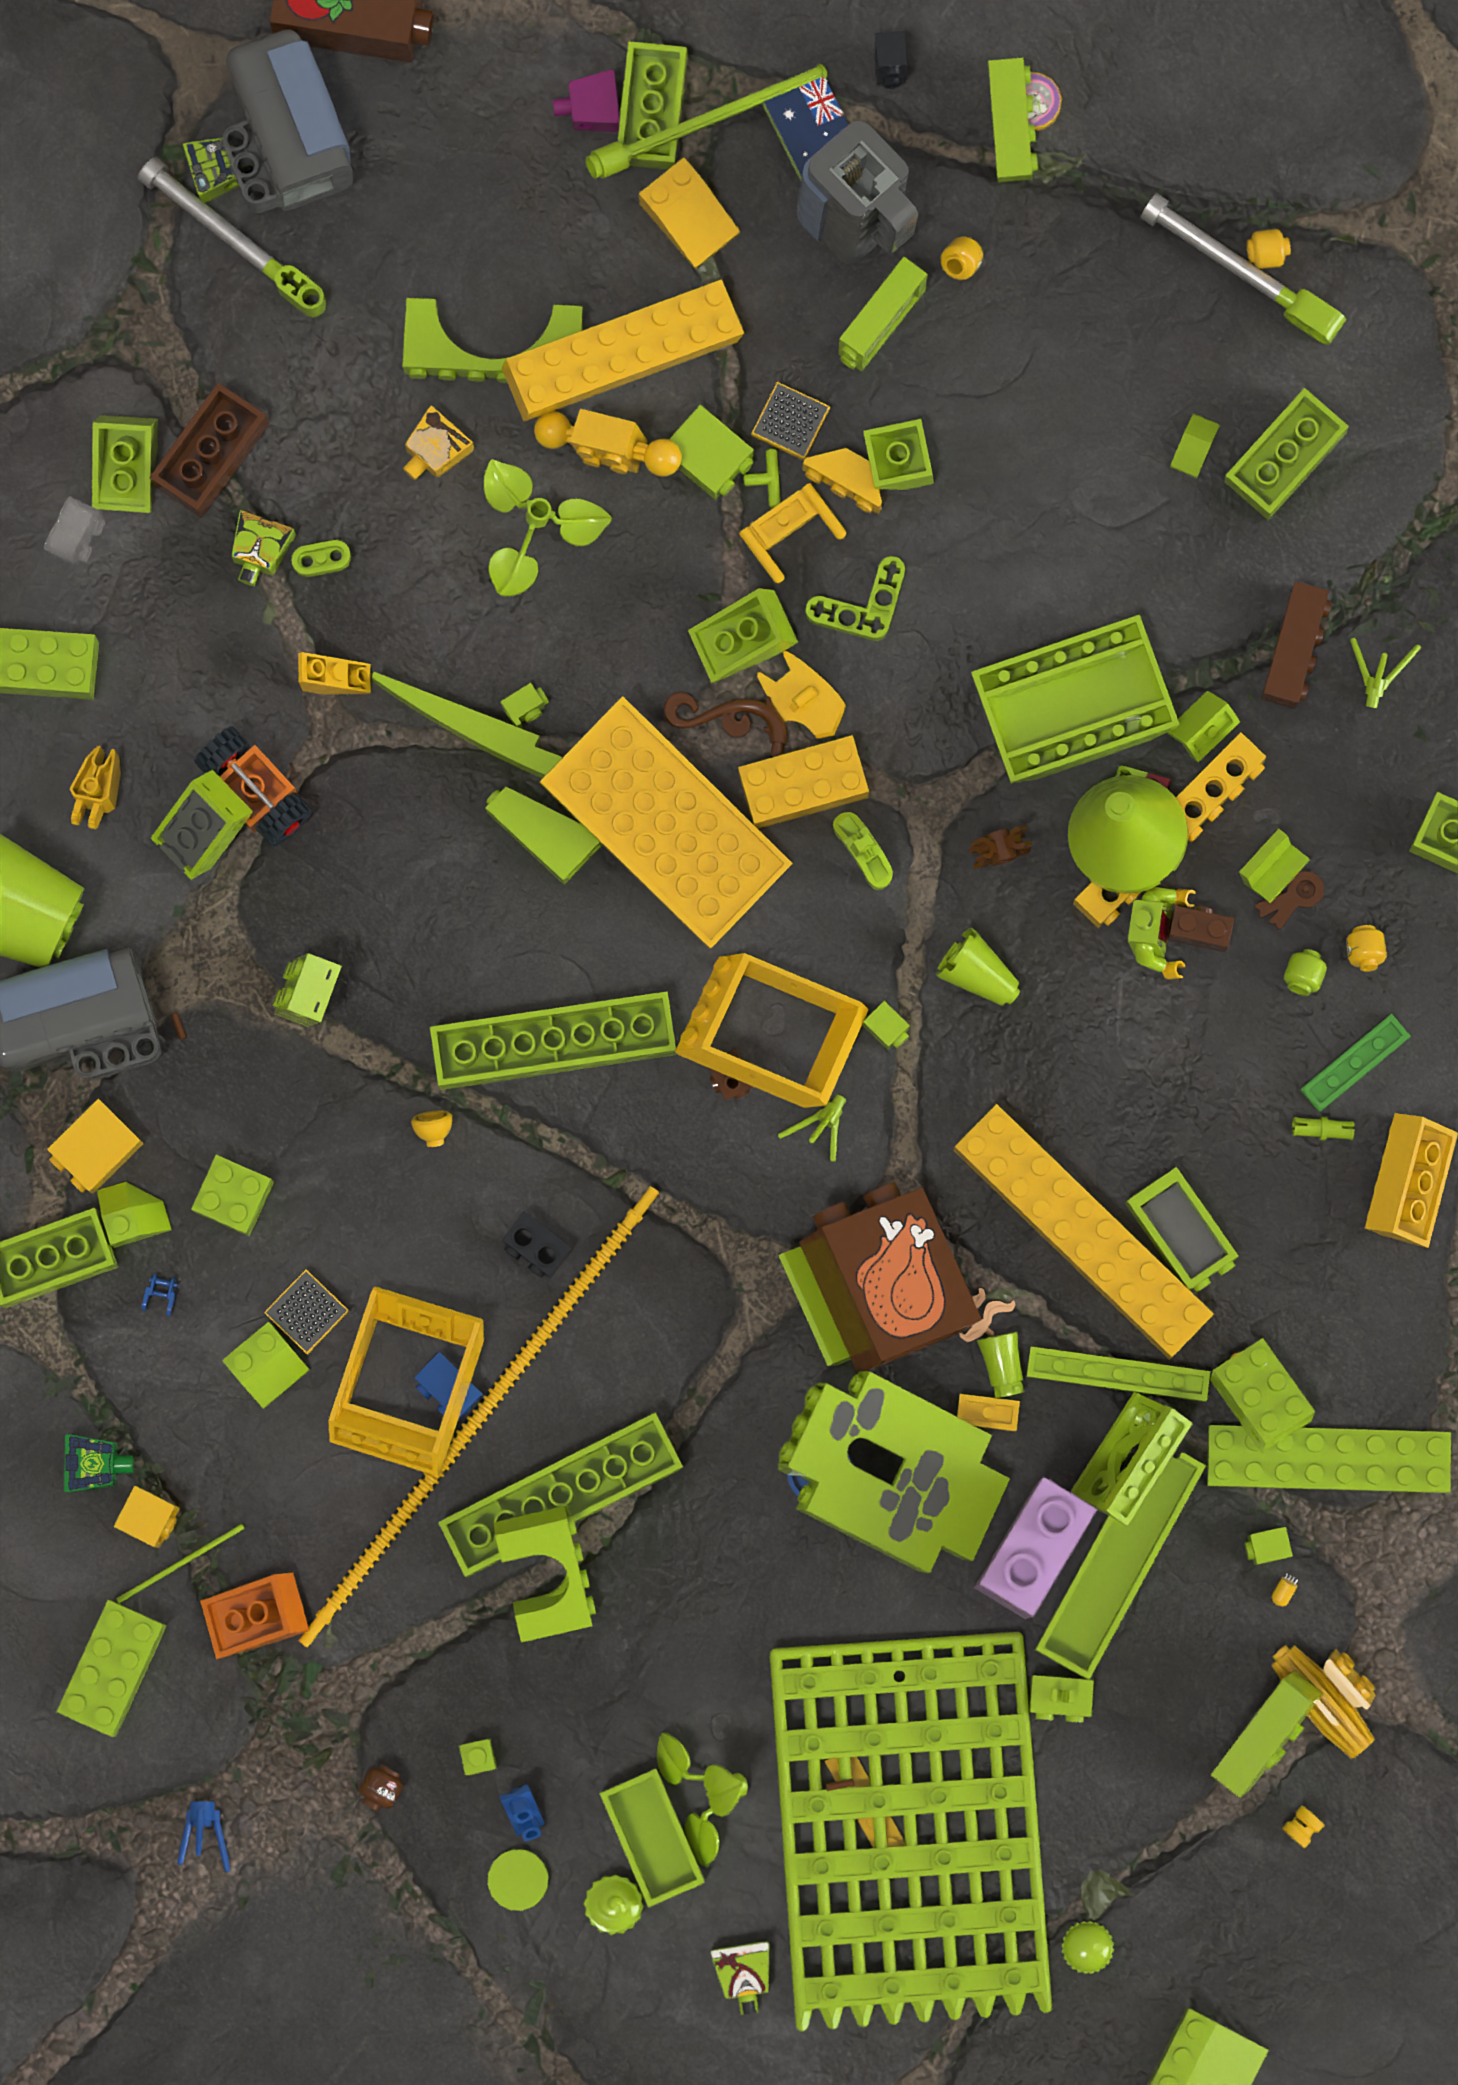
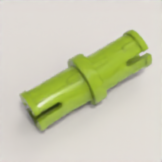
M1323 1116L1320 1119L1294 1117L1292 1136L1318 1137L1319 1140L1323 1141L1327 1138L1353 1140L1355 1129H1352V1127L1354 1128L1355 1124L1354 1121L1328 1120V1117Z

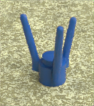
M190 1802V1810H186V1824L177 1860L178 1865L183 1864L192 1823L193 1827H196L195 1853L199 1856L202 1853L203 1827H211V1821H213L225 1872L230 1871L229 1858L220 1823V1810H215V1802Z

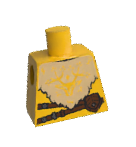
M431 406L405 444L407 452L413 458L403 467V470L413 480H416L426 469L438 478L472 453L474 450L473 442Z

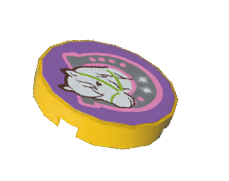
M1030 72L1031 83L1026 84V95H1032L1033 113H1028V123L1034 124L1035 130L1038 131L1054 123L1059 115L1062 99L1059 88L1052 79L1040 73Z

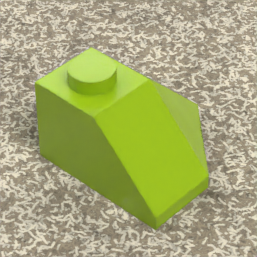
M127 1182L97 1190L101 1216L109 1243L114 1248L172 1230L162 1200Z

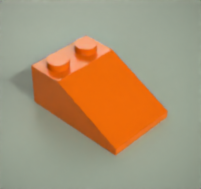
M294 1573L274 1574L201 1600L216 1659L282 1641L309 1631Z

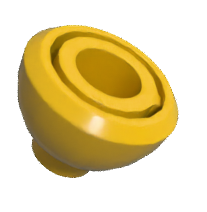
M444 1110L420 1113L411 1120V1125L418 1137L426 1141L428 1147L441 1146L444 1144V1138L452 1127V1114Z

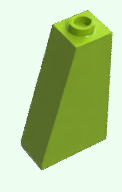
M505 787L502 791L497 789L486 801L488 804L486 807L487 814L563 885L602 846L582 824L508 787Z

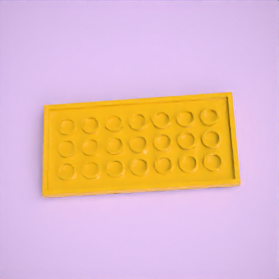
M623 696L539 781L557 801L709 949L726 934L793 864Z

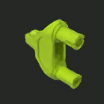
M850 812L839 814L833 822L835 835L843 842L864 874L867 883L875 890L884 889L891 883L893 877L891 865L884 852L857 815Z

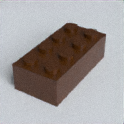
M217 383L151 474L150 479L153 486L202 518L268 427L269 421L267 416L220 383Z

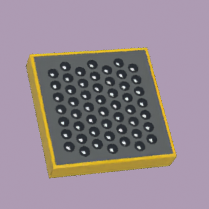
M777 382L756 423L752 436L799 459L805 460L827 417L830 406Z
M305 1270L264 1313L308 1355L350 1311L311 1273Z

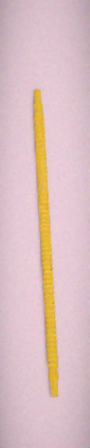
M652 1186L648 1188L634 1208L628 1210L623 1222L617 1223L618 1229L611 1231L613 1235L606 1237L607 1243L601 1244L602 1249L595 1251L597 1256L590 1258L591 1264H585L586 1270L579 1272L581 1276L579 1279L574 1278L576 1283L569 1285L570 1291H565L563 1293L565 1297L558 1299L559 1305H554V1311L547 1313L549 1318L542 1320L543 1326H537L538 1332L531 1334L532 1340H526L527 1346L521 1347V1354H515L517 1359L510 1361L511 1367L504 1369L506 1373L499 1375L500 1381L494 1382V1389L489 1388L490 1394L483 1396L484 1402H478L479 1408L472 1410L473 1416H467L468 1422L461 1424L463 1429L456 1431L458 1435L455 1438L452 1437V1443L449 1446L439 1476L424 1472L425 1478L418 1480L420 1483L418 1486H413L414 1492L407 1494L409 1496L408 1500H402L403 1506L397 1507L398 1513L391 1514L393 1519L386 1521L387 1527L380 1529L382 1531L380 1535H375L376 1541L370 1542V1549H364L366 1554L359 1556L360 1562L353 1563L355 1568L348 1570L349 1576H344L342 1578L344 1582L337 1584L338 1590L332 1591V1598H326L327 1604L315 1614L317 1617L308 1627L309 1631L303 1633L298 1640L301 1644L308 1648L323 1627L331 1622L336 1610H342L341 1603H347L346 1597L353 1595L352 1589H358L357 1583L364 1581L362 1578L364 1574L369 1575L367 1570L374 1568L373 1562L380 1560L379 1554H385L384 1548L391 1546L390 1540H396L395 1534L401 1533L400 1527L402 1525L407 1526L405 1521L412 1519L411 1513L418 1511L417 1505H423L422 1499L428 1498V1491H434L432 1486L439 1484L438 1478H443L445 1476L443 1472L450 1470L449 1464H454V1458L461 1456L459 1451L466 1449V1442L471 1443L470 1437L477 1435L476 1429H482L481 1423L488 1421L486 1417L488 1414H493L492 1408H498L497 1402L504 1400L503 1394H509L508 1388L515 1386L513 1383L515 1379L520 1380L518 1375L525 1373L524 1367H529L531 1365L529 1361L536 1359L535 1353H540V1347L547 1345L545 1340L552 1338V1331L557 1332L556 1326L563 1324L562 1318H568L567 1312L569 1310L573 1311L572 1305L579 1303L577 1300L579 1297H584L583 1291L589 1290V1283H595L593 1278L600 1276L599 1270H605L604 1264L611 1262L610 1256H616L615 1250L617 1248L621 1249L620 1243L622 1241L627 1242L625 1237L632 1235V1228L637 1223H640L643 1219L642 1215L659 1195L656 1189Z

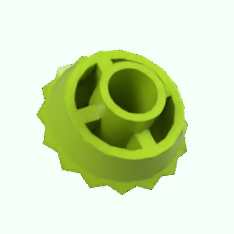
M616 1874L611 1877L603 1876L601 1880L595 1881L592 1888L587 1890V1898L583 1902L586 1907L585 1915L590 1919V1924L597 1927L599 1932H607L611 1936L616 1933L624 1934L627 1929L634 1928L635 1922L641 1919L640 1912L644 1908L641 1902L642 1894L638 1892L637 1885L631 1883L627 1877L621 1878Z

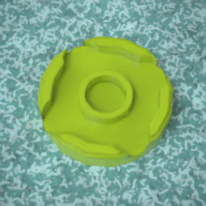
M513 1849L502 1853L493 1862L488 1872V1887L491 1896L499 1905L509 1910L523 1911L534 1907L543 1898L548 1888V1872L545 1864L537 1855L527 1850Z

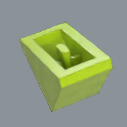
M1193 413L1170 468L1197 479L1220 424Z

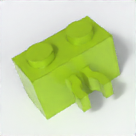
M1032 1675L1029 1712L1035 1713V1719L1053 1720L1054 1714L1066 1715V1721L1084 1723V1717H1091L1094 1680Z

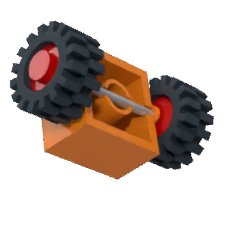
M230 726L228 729H224L221 734L218 733L213 740L208 742L207 746L201 749L202 752L197 754L194 763L204 774L213 770L253 811L245 825L253 833L258 831L272 847L278 846L281 842L286 841L289 836L291 837L307 821L312 810L298 796L295 787L258 747L254 745L249 749L250 743L234 726Z

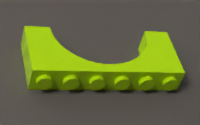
M406 298L402 365L404 374H409V377L414 379H425L427 375L438 376L442 380L468 377L470 381L482 382L485 381V378H496L498 382L507 383L501 368L507 358L486 359L463 351L443 331L438 319L436 299ZM553 305L551 319L545 332L535 344L523 352L583 331V306Z

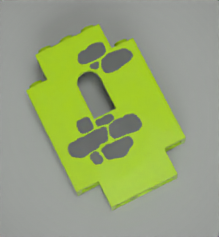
M859 1371L858 1374L854 1375L848 1386L849 1394L827 1383H815L814 1386L810 1387L805 1396V1407L802 1414H798L792 1424L791 1438L784 1443L779 1453V1471L787 1475L799 1476L809 1481L799 1492L797 1498L799 1504L796 1509L918 1572L930 1573L941 1549L961 1560L973 1561L1010 1478L980 1463L992 1435L871 1372ZM865 1438L904 1458L892 1485L862 1471L850 1463L847 1451L853 1440Z

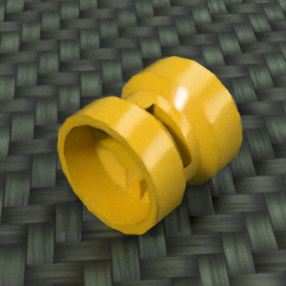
M1301 1805L1295 1812L1296 1817L1292 1821H1287L1282 1830L1305 1849L1311 1842L1310 1837L1314 1833L1319 1832L1325 1825Z

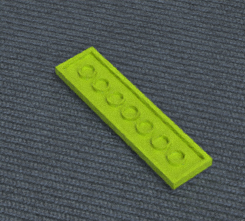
M1209 1425L1207 1486L1450 1493L1451 1432L1300 1428L1261 1453L1243 1426Z

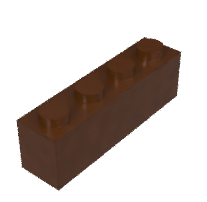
M1294 582L1261 697L1262 700L1291 708H1296L1299 701H1305L1309 687L1308 684H1304L1307 673L1312 674L1317 658L1312 656L1314 645L1320 646L1324 629L1319 628L1322 617H1328L1332 601L1327 600L1328 590Z

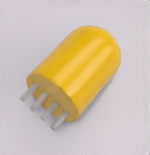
M1288 1574L1285 1577H1281L1272 1594L1273 1603L1280 1607L1286 1606L1297 1588L1296 1583L1298 1580L1296 1579L1293 1582L1294 1577L1290 1580L1291 1575L1289 1578H1286Z

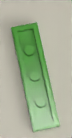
M1391 1013L1302 1087L1300 1092L1320 1113L1408 1040L1411 1035Z

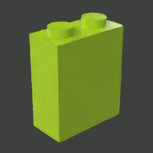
M701 405L669 439L677 444L682 454L681 465L678 469L714 500L720 495L726 496L734 487L735 482L733 480L739 473L744 475L754 464V460H752L754 449Z

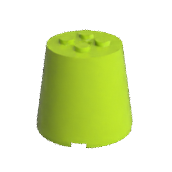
M0 834V956L42 968L50 965L54 956L59 958L65 944H67L74 929L75 921H77L84 904L79 902L85 888L2 834Z

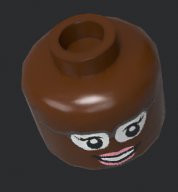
M382 1764L378 1768L370 1767L358 1788L360 1795L365 1797L362 1803L377 1812L381 1807L385 1809L392 1808L404 1787L402 1781L399 1780L401 1775Z

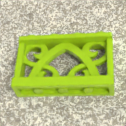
M1134 1392L1072 1488L1071 1494L1098 1511L1128 1526L1193 1423L1173 1408L1164 1406ZM1139 1444V1448L1128 1466L1120 1472V1467L1131 1449Z

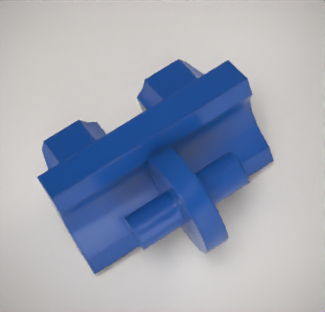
M528 1784L521 1788H512L509 1794L499 1795L517 1836L522 1834L524 1841H530L542 1835L539 1827L545 1825Z

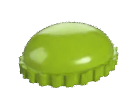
M1083 1921L1081 1924L1077 1923L1063 1937L1062 1953L1064 1954V1959L1077 1972H1084V1974L1088 1972L1093 1974L1095 1971L1099 1972L1101 1968L1104 1969L1105 1965L1110 1963V1958L1113 1957L1114 1942L1111 1940L1112 1936L1109 1935L1108 1930L1104 1929V1926L1098 1925L1097 1922Z

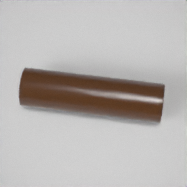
M178 1013L171 1014L179 1039L187 1038Z
M853 1778L826 1784L827 1791L854 1786Z

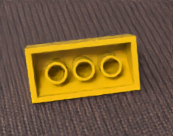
M1394 1113L1370 1210L1367 1214L1365 1229L1384 1237L1429 1248L1458 1135L1457 1132L1421 1116Z

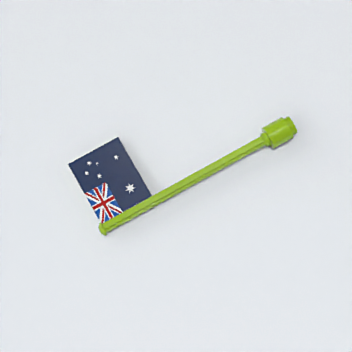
M817 64V67L630 145H622L619 141H615L591 151V154L585 158L587 169L594 179L598 177L604 179L628 169L629 161H631L632 157L762 104L801 180L803 168L808 159L842 129L847 127L848 123L826 81L828 73L825 66Z

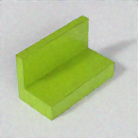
M1207 690L1178 718L1180 725L1167 733L1181 742L1191 758L1199 762L1240 723V720L1227 702Z
M1278 829L1239 873L1245 885L1271 904L1310 859L1292 846L1288 836Z

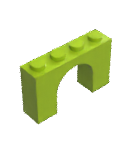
M565 1506L493 1522L502 1562L532 1555H546L558 1560L566 1569L564 1580L551 1593L513 1602L521 1642L591 1627V1615L596 1614L592 1596L586 1597L585 1588L590 1587L586 1569L580 1570L578 1562L583 1561L580 1542L574 1544L572 1538L573 1534H577L575 1520L573 1516L567 1517Z

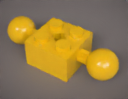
M580 409L575 426H571L569 419L557 411L541 415L534 426L535 437L542 446L549 449H557L566 443H571L576 453L583 459V463L589 466L599 467L602 464L610 466V469L614 472L627 474V471L637 473L642 461L645 462L647 469L651 473L665 477L675 473L681 465L682 454L676 443L669 439H657L647 445L646 437L637 424L632 421Z

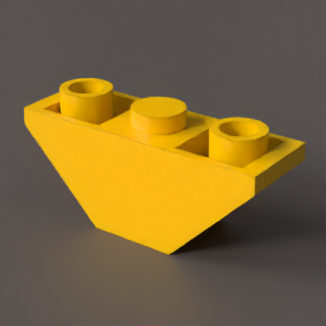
M847 448L805 458L803 471L806 472L805 476L818 484L822 481L831 486L830 490L841 498L848 496L857 501L856 506L867 513L874 511L879 514L882 508V500L879 489H875L868 460Z
M305 652L298 653L299 684L302 691L324 695L371 693L370 664Z

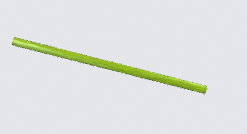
M243 1524L238 1525L116 1598L118 1603L123 1602L245 1529Z

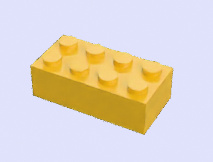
M853 735L738 767V775L752 824L757 829L869 797V789Z

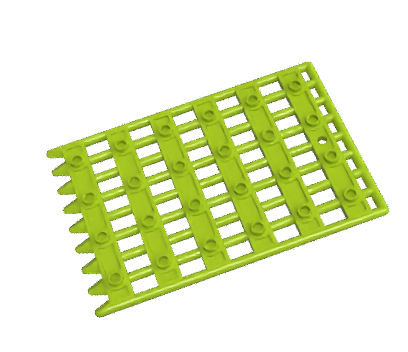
M1016 1631L772 1649L770 1651V1668L796 2028L799 2031H805L808 2028L813 2009H820L827 2027L835 2029L838 2027L843 2007L850 2006L858 2025L865 2027L869 2024L874 2004H881L888 2022L895 2025L900 2020L905 2002H911L919 2020L927 2022L930 2020L935 2000H942L949 2017L952 2020H957L961 2016L965 1998L968 1997L973 1998L980 2016L987 2018L991 2015L996 1995H1003L1010 2013L1017 2016L1022 2011L1026 1993H1033L1040 2010L1043 2013H1049L1052 2010L1023 1634ZM1012 1644L1013 1653L994 1654V1645ZM982 1646V1655L964 1657V1647ZM952 1648V1657L934 1659V1649ZM921 1650L922 1660L904 1661L903 1652ZM891 1653L892 1662L874 1663L873 1654ZM861 1655L862 1664L843 1665V1656ZM831 1657V1666L813 1667L812 1658ZM800 1659L801 1668L783 1669L782 1660ZM896 1671L904 1673L905 1678L900 1683L894 1680L893 1676ZM1015 1684L1017 1714L999 1716L997 1685ZM985 1686L987 1717L969 1718L967 1687ZM955 1688L957 1719L939 1720L936 1689ZM924 1690L927 1721L908 1722L906 1691ZM894 1692L896 1723L878 1724L876 1694ZM864 1694L866 1725L848 1726L846 1696ZM834 1697L836 1727L817 1728L815 1698ZM803 1699L805 1729L787 1731L785 1700ZM1020 1745L1022 1776L1004 1777L1002 1746ZM990 1747L992 1778L974 1779L971 1748ZM959 1749L961 1780L943 1781L941 1751ZM929 1752L931 1782L913 1783L911 1753ZM899 1754L901 1784L883 1786L880 1755ZM868 1756L870 1787L852 1788L851 1786L832 1791L822 1790L820 1759L838 1758L839 1779L842 1781L852 1779L850 1757ZM808 1760L810 1791L791 1792L789 1761ZM1025 1807L1027 1837H1008L1006 1808ZM994 1809L996 1839L978 1841L976 1810ZM964 1811L966 1841L948 1843L946 1812ZM934 1813L936 1844L918 1845L915 1814ZM903 1815L905 1846L887 1847L885 1817ZM873 1817L875 1848L857 1849L855 1819ZM824 1821H843L845 1850L826 1852ZM812 1822L814 1852L796 1854L794 1823ZM1029 1868L1032 1899L1013 1900L1011 1870ZM999 1870L1001 1901L983 1902L981 1872ZM969 1873L971 1903H952L950 1874ZM938 1875L940 1905L922 1907L920 1876ZM908 1877L910 1908L892 1909L890 1878ZM877 1879L880 1910L861 1911L859 1881ZM847 1882L849 1912L831 1913L829 1883ZM798 1885H817L819 1914L800 1916ZM1034 1930L1036 1961L1018 1962L1016 1931ZM1004 1932L1006 1963L988 1964L985 1934ZM973 1935L975 1965L957 1966L955 1936ZM943 1937L945 1967L927 1969L925 1938ZM912 1939L915 1970L896 1971L894 1940ZM882 1941L884 1972L866 1973L864 1943ZM833 1945H852L854 1974L835 1975ZM821 1946L823 1976L805 1978L803 1947Z

